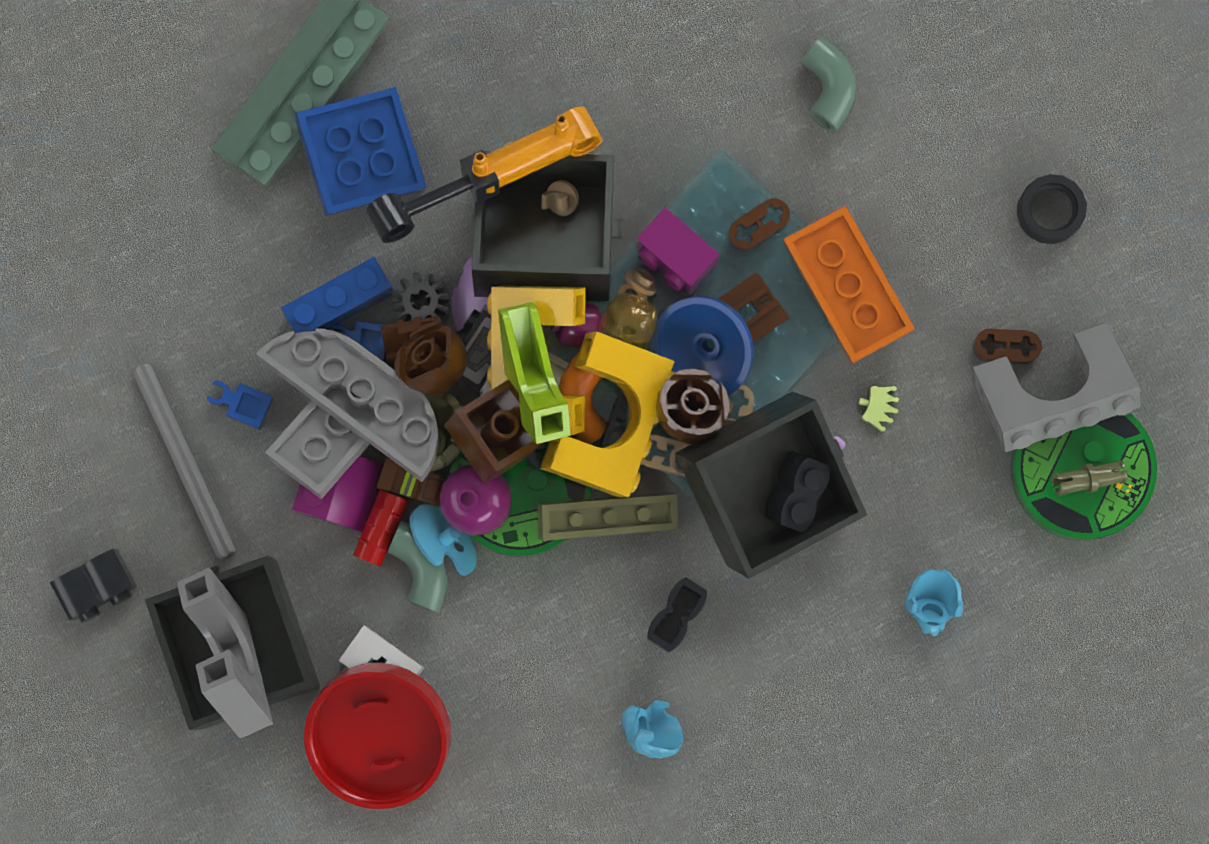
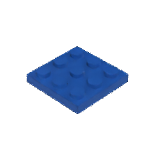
M396 87L300 111L294 115L325 217L369 205L378 197L388 193H397L399 196H403L427 188Z

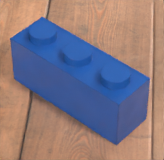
M374 256L286 304L281 309L294 333L315 331L316 328L329 330L332 325L340 324L391 296L393 289Z

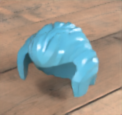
M932 568L925 570L913 581L907 593L905 609L915 618L921 627L922 633L937 636L939 632L945 629V624L949 619L960 617L963 614L964 605L961 598V587L957 579L949 571Z
M655 700L645 710L641 707L630 705L622 713L621 725L625 731L626 739L637 753L650 758L662 759L679 752V748L684 742V735L677 718L667 714L664 710L669 708L668 702Z

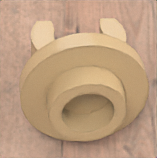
M564 180L552 183L547 191L542 194V209L550 208L560 216H567L573 213L579 205V195L576 188Z
M637 268L636 270L628 269L624 274L626 282L619 288L618 295L622 297L628 289L635 290L637 300L633 306L637 308L646 300L647 295L652 296L656 292L655 279L648 271L642 268Z

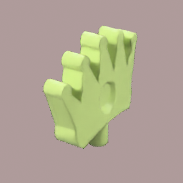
M872 386L869 388L868 400L859 398L858 404L866 406L861 419L864 422L870 423L880 432L886 430L884 426H881L880 422L893 423V419L889 418L885 413H898L897 408L887 404L899 401L898 397L894 398L887 394L889 391H896V386Z

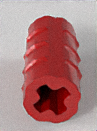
M380 490L374 505H372L373 508L368 520L365 522L362 534L358 538L359 541L353 556L381 567L401 519H403L402 516L408 501Z

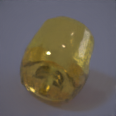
M620 293L607 306L601 320V328L606 332V335L645 350L656 331L658 312L656 307L648 300L637 295Z

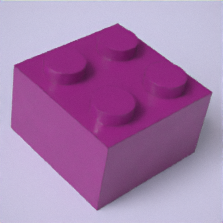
M666 207L636 239V251L639 254L637 259L652 272L657 268L666 278L664 283L678 295L684 292L690 297L718 264L719 253Z

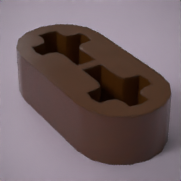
M771 198L735 220L728 232L730 245L740 252H747L783 230L790 218L788 205L780 199ZM769 207L774 211L780 209L783 212L779 218L781 222L778 224L771 220L762 225L760 221L767 217V208ZM754 225L758 228L751 233V242L749 243L744 239L740 241L735 239L738 235L737 228L740 226L744 230H748Z
M985 329L977 335L973 342L974 354L984 362H990L1007 356L1010 364H1028L1039 356L1042 349L1039 337L1027 330ZM987 336H990L993 343L1004 344V349L996 348L993 350L992 355H989L986 348L980 347V343L985 342ZM1023 338L1028 339V345L1034 346V350L1030 351L1027 357H1024L1021 350L1010 349V344H1020Z

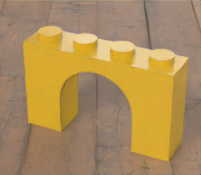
M513 285L491 287V293L487 300L488 313L491 315V329L487 336V346L491 351V365L487 371V382L491 390L508 380L504 372L498 310L533 302L537 307L541 325L576 326L585 324L586 287ZM562 395L568 403L571 435L584 432L585 396Z
M597 331L586 333L575 367L606 378L623 391L629 405L627 428L615 443L604 448L595 447L568 436L549 441L540 469L616 497L629 498L630 494L638 487L640 481L638 470L642 459L647 457L652 445V440L649 437L653 425L659 422L656 413L658 393L666 380L674 374L672 368L675 361Z

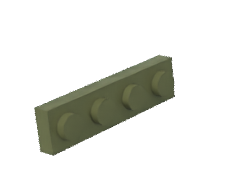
M673 492L632 495L629 498L608 497L537 503L538 539L542 541L678 529L677 494Z

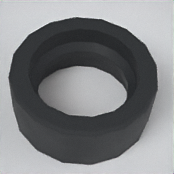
M1049 174L1038 177L1025 188L1018 201L1017 217L1021 228L1030 238L1040 243L1056 244L1066 241L1080 229L1086 217L1087 203L1083 191L1074 181L1063 175ZM1047 189L1059 190L1070 199L1072 216L1069 222L1062 228L1055 230L1045 229L1039 226L1033 219L1031 204L1035 196L1041 191Z

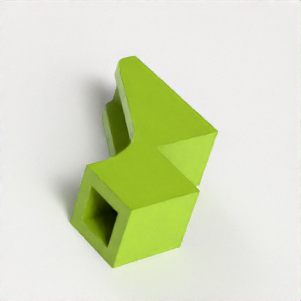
M533 302L499 309L504 372L519 393L522 426L536 444L571 436L568 403L563 398L552 372L536 305Z

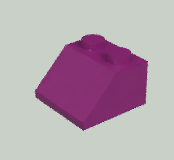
M359 456L322 499L300 484L292 510L305 516L362 532L378 490L377 484L384 465Z

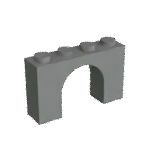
M1108 323L1074 334L1075 355L1083 369L1087 382L1078 393L1063 400H1041L1028 394L1021 387L1007 356L973 367L975 388L1004 452L1024 449L1032 443L1047 438H1057L1065 432L1083 426H1093L1101 420L1116 415H1126L1134 409L1140 408V386Z
M210 567L177 582L183 610L201 631L214 655L196 664L202 694L240 739L272 725L273 721L246 613Z

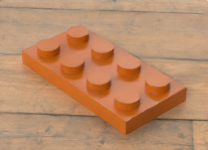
M846 205L783 239L785 247L851 364L858 362L915 330Z

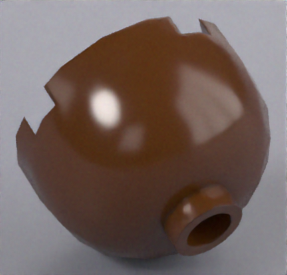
M434 321L423 324L408 336L412 341L408 344L405 350L402 347L399 348L394 363L396 375L409 388L423 394L437 395L446 392L460 381L465 372L468 360L465 345L451 328L444 326L441 322Z
M691 368L677 371L671 378L666 380L658 393L656 413L659 424L667 434L678 441L697 443L707 440L720 430L729 415L730 400L727 390L722 383L719 386L716 381L711 379L713 375L703 370Z

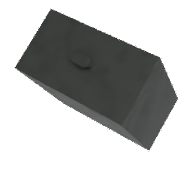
M584 154L577 157L570 155L500 187V194L479 204L475 201L472 253L474 297H488L491 293V287L503 285L586 287V301H609L612 238L622 239L623 219H612L614 155ZM559 180L571 183L579 195L577 209L567 216L557 215L550 208L542 209V194L547 191L552 183Z
M793 391L721 428L707 440L693 443L675 453L726 566L748 579L867 516L842 459L844 454L838 441L835 438L833 439L816 399ZM792 451L830 466L829 482L822 495L816 499L817 509L815 517L804 533L766 518L765 515L767 500L773 489L779 485L781 465Z
M265 556L223 572H219V566L211 567L210 569L247 615L268 705L319 688L320 684L277 560L270 556ZM178 588L145 599L188 729L202 730L224 722L225 720L202 694L196 670V664L213 657V652L201 631L183 610Z

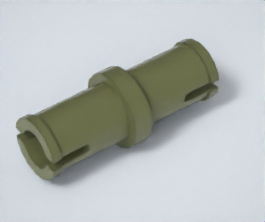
M1121 460L1099 466L1085 464L1079 470L1054 473L1051 482L1052 487L1059 485V488L1053 490L1057 496L1083 490L1091 493L1096 492L1098 487L1126 483L1127 470L1119 471V469L1125 467Z

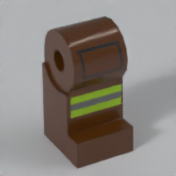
M386 457L377 488L388 493L440 507L439 496L442 484L447 478L428 473L423 482H421L389 457Z

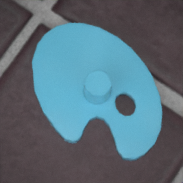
M424 504L412 512L410 528L414 541L432 565L436 567L441 565L444 555H448L460 575L467 576L475 569L477 554L471 537L468 534L458 532L448 524L440 507ZM454 543L460 546L461 552L456 550Z

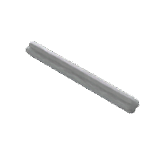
M148 363L142 364L133 370V375L216 556L220 559L226 558L235 552V547L152 366Z

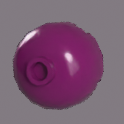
M466 465L452 472L442 484L439 496L440 509L447 523L458 532L472 536L490 534L500 528L509 517L512 492L502 474L484 485L472 465Z

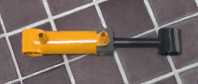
M582 106L575 107L559 115L555 123L487 154L480 150L461 159L460 165L463 177L405 204L397 193H388L372 201L366 211L382 242L393 243L406 237L414 229L411 216L468 190L471 191L476 203L479 204L500 194L499 188L570 155L577 157L591 152L602 142V137L586 108Z

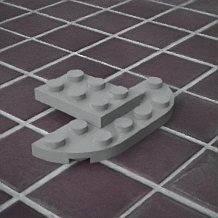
M316 328L315 331L295 334L294 331L285 333L268 342L256 353L257 359L311 399L308 405L265 452L267 459L320 499L326 495L369 444L423 482L433 466L438 451L437 422L433 409L425 395L409 388L398 378L394 369L353 339L326 329Z

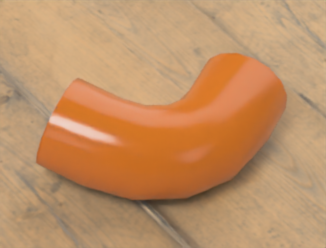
M578 352L563 372L558 388L562 395L585 396V431L571 436L574 439L591 445L603 435L607 424L595 410L592 403L593 390L603 377L575 367L579 355Z

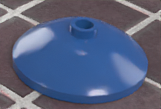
M692 296L679 300L661 314L652 332L651 352L675 361L672 368L674 373L691 368L706 371L713 375L711 379L716 381L719 386L722 383L727 390L728 396L737 391L750 374L754 358L751 333L742 317L723 301L707 296ZM707 339H711L715 343L714 350L708 347Z

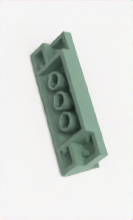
M321 0L211 150L267 188L286 161L289 163L303 144L294 115L300 111L331 104L336 100L370 54V47L390 22V17L366 0Z

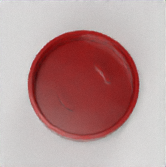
M387 663L361 664L337 674L323 687L313 702L304 727L306 756L320 782L340 799L369 809H389L403 806L423 795L438 778L448 757L451 745L449 715L437 692L423 678L412 671Z

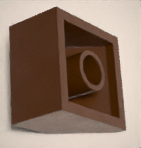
M509 379L457 410L444 424L484 485L514 467L546 443L536 444L522 426L519 393Z

